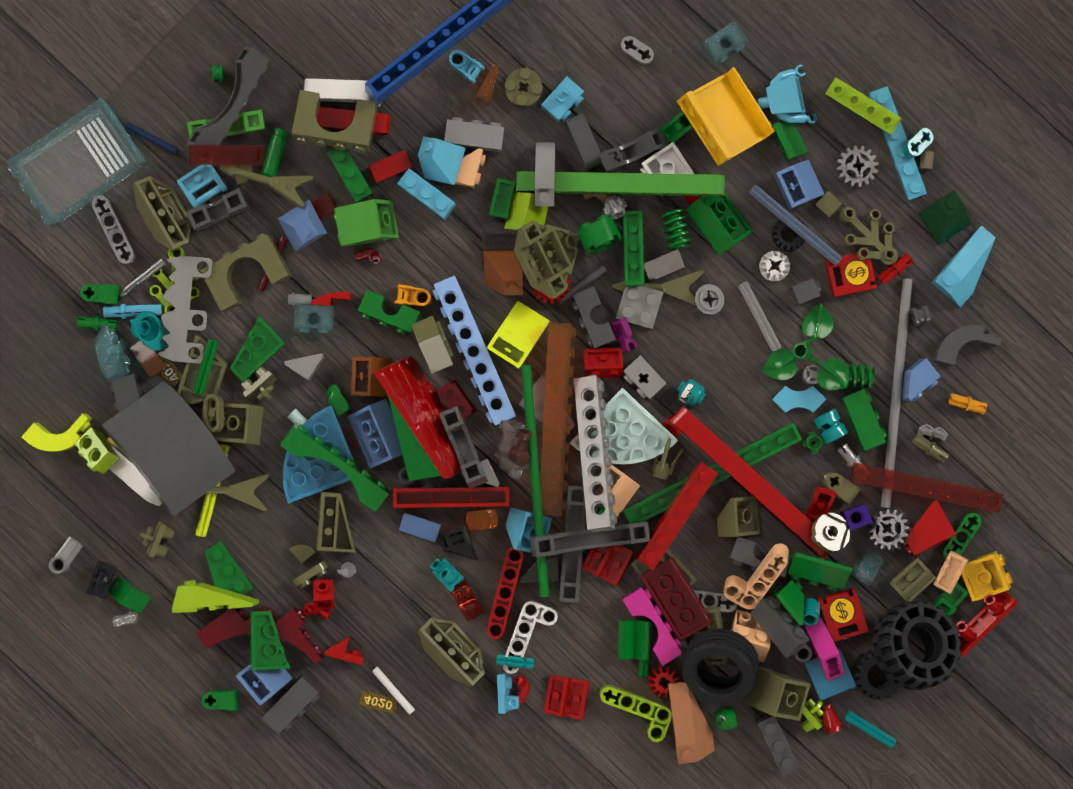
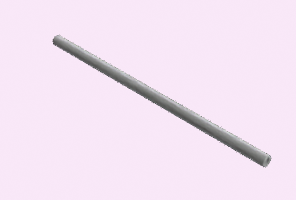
M903 279L881 498V507L890 508L912 279Z

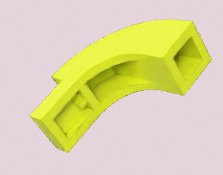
M82 413L66 432L58 435L49 432L40 423H33L22 435V438L40 450L65 451L76 446L75 442L82 436L80 434L81 431L84 433L91 424L89 422L92 418L88 414Z

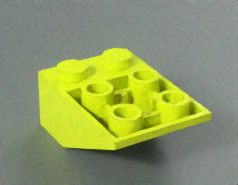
M517 301L492 338L487 349L520 369L550 321L520 301Z

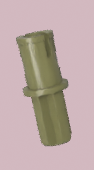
M920 434L914 436L912 443L925 451L926 455L932 456L941 464L945 462L944 458H948L949 453L936 446L935 442H930Z

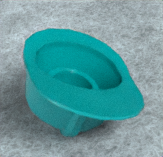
M143 311L129 321L131 323L132 335L148 348L160 351L168 345L163 340V336L170 334V332L152 312Z

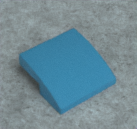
M838 649L845 674L830 681L826 680L817 658L805 663V667L821 701L856 687L841 649Z

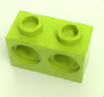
M92 427L75 442L79 449L78 453L87 460V466L94 472L97 470L104 474L120 458L110 443L107 442L105 436Z

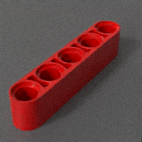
M319 107L317 123L325 130L343 131L351 125L355 111ZM377 113L373 134L389 135L391 115Z
M510 547L506 553L487 627V634L492 639H499L504 634L524 553L521 550H517L521 555L518 560L510 558V552L516 550L513 547ZM513 569L516 575L514 578L508 579L505 576V571ZM507 587L510 589L511 594L509 597H502L500 590ZM498 606H502L506 609V613L503 616H498L495 613V609ZM498 625L501 628V632L497 635L492 634L490 631L491 626Z

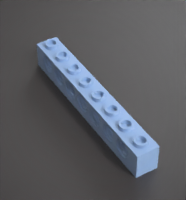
M455 275L434 284L433 294L436 301L441 300L443 307H440L443 317H448L451 323L447 326L451 335H456L457 337L456 347L459 353H464L466 359L463 360L466 370H471L474 376L470 379L474 388L478 387L481 392L478 397L482 406L486 405L489 412L486 413L490 424L494 422L496 426L516 417ZM448 294L456 296L453 304L445 302V297ZM457 311L462 312L464 315L463 319L459 322L453 320V314ZM463 329L471 331L469 339L461 338L460 333ZM472 346L479 349V353L475 357H471L468 354V349ZM478 364H484L487 368L486 372L482 375L476 373V366ZM487 381H491L494 384V389L491 392H486L483 389V385ZM494 399H499L502 402V406L498 410H494L491 407V402Z

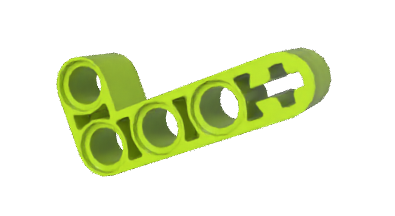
M607 684L601 687L599 694L605 704L649 719L647 734L650 740L660 742L664 739L672 718V713L668 706L613 685ZM609 690H611V693L614 696H617V693H620L617 699V703L615 702V697L609 696L607 699L604 692H608ZM625 696H629L632 699V702L627 706L621 703L622 698ZM642 703H648L650 705V708L647 712H642L639 710V707ZM662 709L668 711L667 717L663 719L657 716L658 712ZM654 728L661 729V734L657 737L651 735V731Z

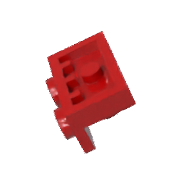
M622 348L584 349L585 377L596 375L598 378L609 377L611 379L622 377Z

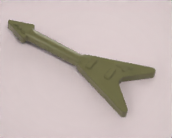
M235 164L220 165V170L233 177L236 175L267 184L296 206L304 209L305 204L295 189L312 182L313 176L267 177L236 168Z
M700 270L663 284L645 283V287L663 291L668 295L697 306L694 302L695 296L689 291V286L704 272ZM625 281L613 284L612 288L624 292Z
M269 475L258 476L228 487L215 486L207 493L227 494L246 504L266 511L267 508L254 495V490L269 478Z

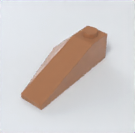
M685 682L670 683L668 688L678 764L698 762L715 751L712 730Z

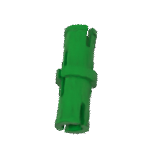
M78 316L77 328L91 329L95 332H99V330L117 331V320Z

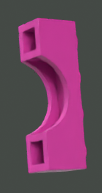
M640 586L622 597V600L632 616H646L655 623L657 638L652 649L661 664L665 665L682 654L680 649L683 646L678 638L673 639L670 632L673 630L667 621L663 623L660 618L663 614L657 605L653 606L650 602V599L653 597L648 589L643 590Z

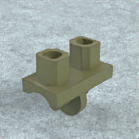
M260 367L255 372V375L259 378L255 383L247 379L241 384L244 396L251 402H254L257 398L261 401L265 396L270 400L273 398L270 392L275 389L272 385L278 381V378L269 370L267 371Z
M158 521L155 531L153 527L149 526L147 533L143 531L140 533V536L144 537L142 545L148 546L146 553L153 558L154 556L165 557L168 547L161 545L160 541L162 538L171 540L175 533L173 529L162 521Z

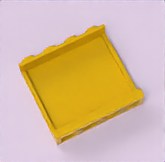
M734 67L700 88L685 93L677 100L680 108L718 166L763 141L775 132L772 124L768 121L761 107Z

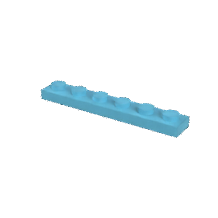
M888 86L869 93L870 99L898 115ZM901 122L893 135L882 130L907 200L926 195L927 192L915 159L907 158L903 154L902 147L907 138Z

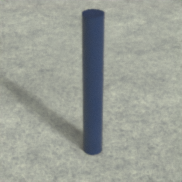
M127 122L125 129L177 155L179 148Z

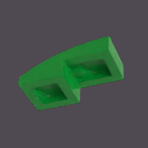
M957 582L951 594L945 591L940 594L934 602V607L941 608L944 614L950 617L969 592Z

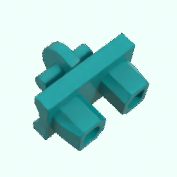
M437 558L430 566L433 569L432 573L451 592L454 590V586H458L464 578L445 558L442 561Z

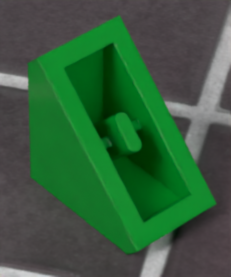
M121 576L118 577L109 591L120 605L140 614L152 598Z

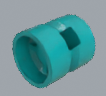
M836 408L813 420L817 428L822 430L821 436L826 444L848 433L845 425L839 422L840 416Z

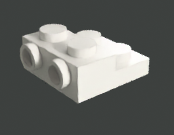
M674 142L640 165L642 167L640 169L641 173L694 174Z

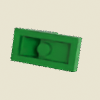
M681 111L662 127L660 131L672 143L676 142L693 126L684 112Z

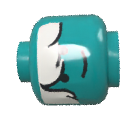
M689 379L686 383L682 381L676 390L679 392L678 400L691 408L695 405L699 406L706 395L704 393V386L693 379Z

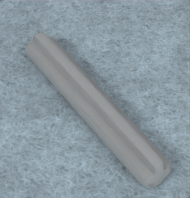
M746 281L739 284L738 288L771 351L774 352L780 349L781 344L749 283Z

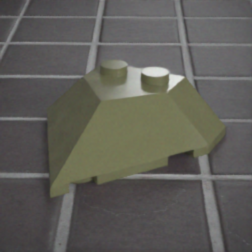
M530 221L518 229L514 253L531 287L552 299L567 290V278L572 273L579 250L577 245L581 241L578 233L574 234L569 230L551 225H541L536 221Z

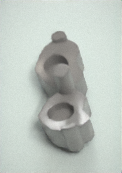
M928 424L919 427L917 434L922 436H929L930 440L936 437L946 441L948 433L943 428L936 427L934 429Z

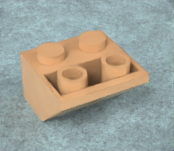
M611 465L609 467L610 474L613 477L611 492L615 496L613 512L616 513V516H619L640 485ZM599 487L596 490L597 496L602 494L603 487Z
M736 609L731 630L748 639L754 646L759 661L764 662L770 649V637L749 612Z

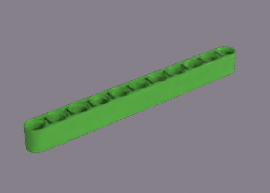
M516 172V192L535 193V172ZM555 172L554 193L724 196L725 176L709 174Z

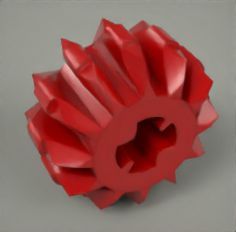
M659 665L660 672L652 669L655 676L648 675V679L653 681L647 683L648 687H654L651 690L652 694L658 691V698H661L663 692L665 697L669 698L668 684L679 681L680 677H673L677 673L675 669L669 673L670 666L667 665L665 671H663L662 665ZM662 677H665L666 680H669V682H666V686H662V684L659 683Z

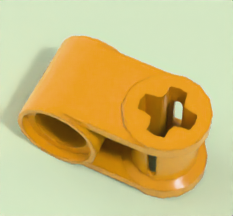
M397 284V300L394 301V304L427 307L431 304L432 295L427 290ZM421 293H426L428 296L427 301L424 303L418 301V296Z

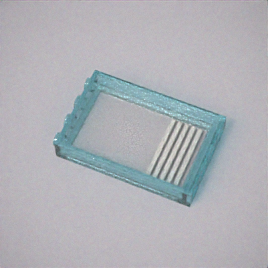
M101 97L9 159L7 163L10 166L8 168L10 174L14 178L17 177L20 181L18 185L24 193H28L31 197L29 199L31 205L35 209L38 208L41 212L40 218L46 225L49 224L55 227L92 202L94 197L104 194L148 164V161L108 102Z

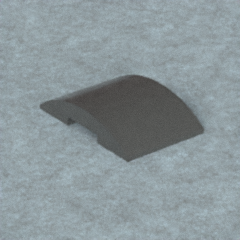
M165 381L101 425L121 452L130 459L149 483L151 490L173 517L235 472L228 457L204 423L183 398Z

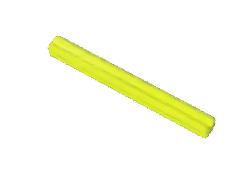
M219 444L227 456L229 446L225 444ZM206 493L196 530L197 536L206 537L217 494Z

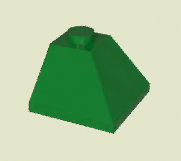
M789 578L776 588L772 594L779 599L796 623L801 626L804 621V594L801 592L803 587L797 580L793 582Z

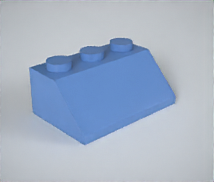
M386 399L347 416L370 469L403 455L393 414Z

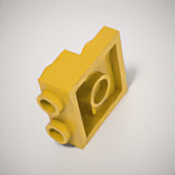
M997 551L967 562L961 574L972 602L983 599L987 594L995 595L1007 591L1011 587L1010 584L1013 583L1010 573H1005L1004 558L1002 554L998 555Z

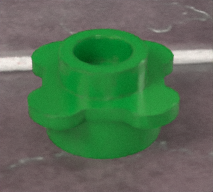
M811 431L808 434V438L803 440L802 446L811 450L812 454H817L819 452L818 449L825 444V441L817 436L816 432Z

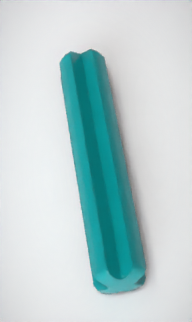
M851 711L845 714L844 719L889 748L895 746V738Z

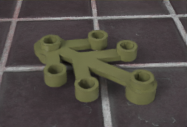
M845 207L839 213L840 221L845 224L851 223L864 236L855 237L853 234H848L843 239L844 245L847 247L852 245L874 246L878 250L869 251L867 248H861L857 251V258L859 260L880 259L885 265H892V263L897 261L898 253L892 247V233L895 230L892 223H886L881 228L884 234V245L879 241L878 220L881 218V212L878 209H873L868 214L870 230L856 217V212L853 208ZM847 211L850 212L851 217L846 215ZM872 213H876L877 218H874ZM886 226L890 228V232L886 230ZM847 238H851L852 243H849ZM861 251L865 252V257L861 255ZM887 252L891 254V258L887 256Z

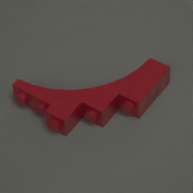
M264 606L258 610L271 611L280 639L295 645L315 664L324 658L322 656V649L317 644L314 645L310 640L312 638L310 633L306 629L303 630L301 626L307 623L305 621L306 615L301 609L297 610L295 607L279 620L275 619L276 614L270 607ZM243 608L228 609L197 632L196 635L208 649L218 642L233 636L250 634V617L246 619L245 616L247 614Z

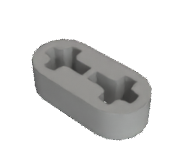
M632 36L622 39L620 48L624 54L642 65H648L652 62L654 52L650 47ZM632 41V46L636 48V51L632 48L625 49L626 45L624 43ZM638 51L642 53L649 52L648 56L650 59L642 60V55Z

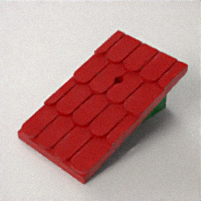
M411 356L404 357L373 372L388 394L409 481L442 476L443 479H446L460 472L459 460L439 413L447 409H445L431 382L426 380L416 360Z

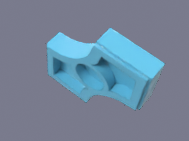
M784 386L772 400L785 413L797 407L805 408L813 413L826 398L814 386L804 391H794Z

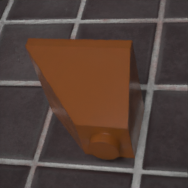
M514 250L484 251L485 284L502 295H523V269Z

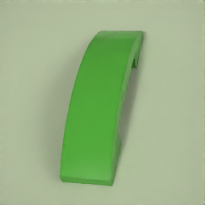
M262 110L244 112L239 115L236 122L232 123L229 128L230 132L227 137L265 129ZM203 119L187 122L189 139L197 127L203 126L212 120Z

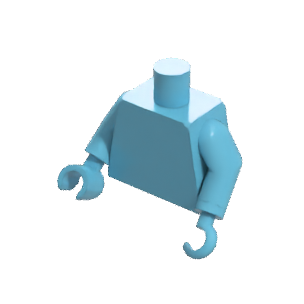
M798 65L794 70L790 69L777 74L770 82V86L766 88L767 96L758 98V105L761 109L770 108L771 114L788 123H805L807 121L813 124L816 122L817 116L815 113L812 114L814 117L813 121L810 120L809 115L805 114L799 78L803 77L806 73L800 74L798 72V69H801L803 65Z

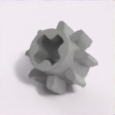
M613 195L604 201L605 207L602 210L609 217L618 219L626 213L625 207L628 205L624 198Z

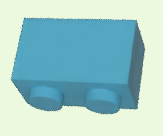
M566 76L542 103L541 108L558 123L561 120L565 121L572 113L570 109L574 105L577 107L584 100L582 97L584 91Z

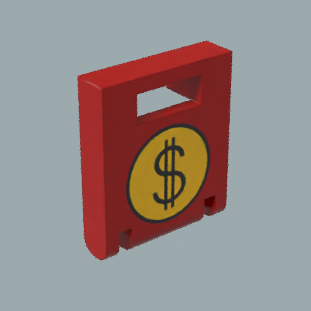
M861 252L863 257L866 256L865 252ZM857 253L841 256L842 259L837 265L832 264L828 259L824 260L832 298L877 289V284L870 286V282L876 281L872 259L859 260ZM839 267L843 285L836 287L833 268Z
M854 587L850 588L852 596H849L848 590L824 596L827 604L823 603L821 597L817 598L825 626L834 642L869 632ZM855 624L857 631L840 636L839 628Z

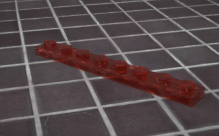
M855 462L850 478L851 482L1000 513L1003 494Z

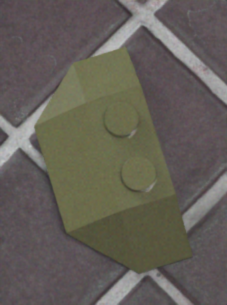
M152 176L134 182L133 187L137 209L155 240L170 250L187 244L192 224L174 189L155 180Z
M430 618L418 630L424 651L451 679L472 687L485 674L481 649L455 622Z

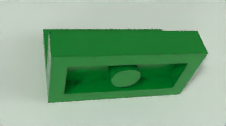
M783 121L772 125L775 130L773 134L787 162L808 152L794 123Z
M619 620L618 659L648 660L649 621Z

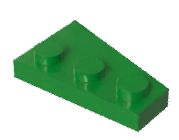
M260 315L230 367L242 382L249 379L286 344Z
M222 540L205 551L216 587L242 595L254 588Z
M250 611V670L290 669L271 611Z

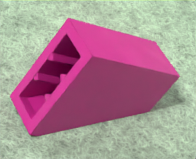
M822 618L813 626L804 625L806 635L810 639L809 642L826 680L830 681L844 675L845 672L840 653Z

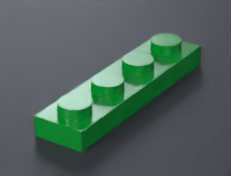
M642 210L626 211L623 215L625 287L645 286Z

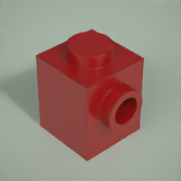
M322 578L314 580L313 601L316 610L335 609V586L333 579Z

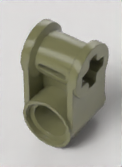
M828 472L823 476V485L827 489L837 492L836 496L848 505L851 504L861 490L840 474ZM830 478H835V485L831 484Z

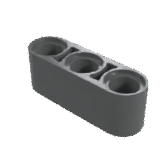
M580 113L566 119L565 123L586 170L588 171L602 165L599 156L601 153L584 114Z

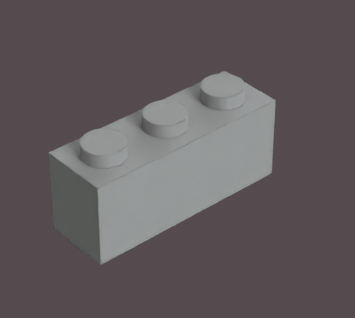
M452 117V120L447 119L444 141L464 148H481L486 151L502 153L505 129L501 127L500 123L490 122V125H485L479 120L463 122L462 118Z

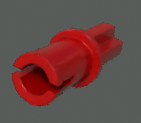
M905 253L904 256L895 263H892L889 268L878 276L879 281L885 285L897 275L900 276L904 269L914 263L913 260H910L912 257Z

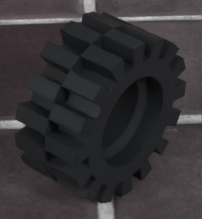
M781 220L776 222L771 236L777 248H781L782 251L791 252L799 249L806 242L798 234L793 241L785 240L782 232L785 227L789 226Z

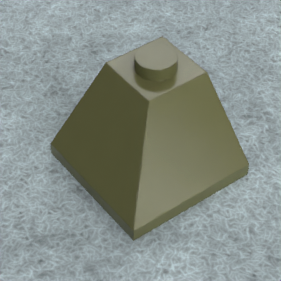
M753 496L731 498L717 517L718 537L761 534L759 501Z

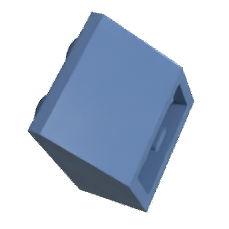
M809 160L794 164L774 175L789 210L824 195Z
M927 358L916 361L904 371L901 393L903 401H916L923 395V390L931 389L938 383L937 379L941 376Z
M250 664L236 675L237 679L260 706L293 679L286 669L250 670Z

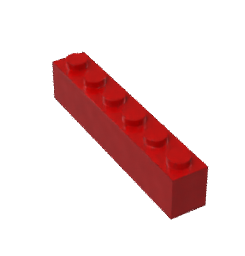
M701 461L698 462L651 532L650 541L645 542L635 556L637 560L652 570L655 569L718 475L716 471Z
M509 486L474 487L472 489L470 487L393 488V508L510 506Z

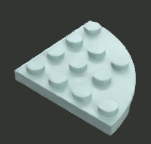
M622 388L606 404L604 418L607 419L608 429L605 430L610 442V447L607 448V451L611 457L612 464H635L650 460L664 453L668 437L671 438L669 448L678 441L625 389ZM598 431L591 433V439L598 435ZM579 434L570 442L578 451H580ZM599 449L593 452V458L599 455Z

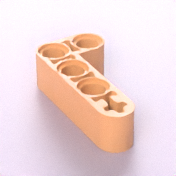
M775 544L748 581L735 575L727 577L724 586V596L745 609H754L786 567L789 556L788 547L784 544Z

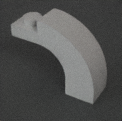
M536 142L535 206H554L555 142Z

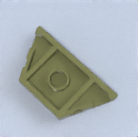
M195 335L193 343L202 344L205 352L207 342L201 336ZM192 347L189 357L191 359L199 358L200 350L197 347ZM217 352L202 395L193 393L201 363H186L177 393L187 404L204 402L205 397L209 394L218 395L228 363Z

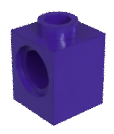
M860 504L841 511L843 515L841 517L846 521L844 524L849 530L872 523L866 504ZM854 512L859 514V520L856 523H853L850 519L851 514Z

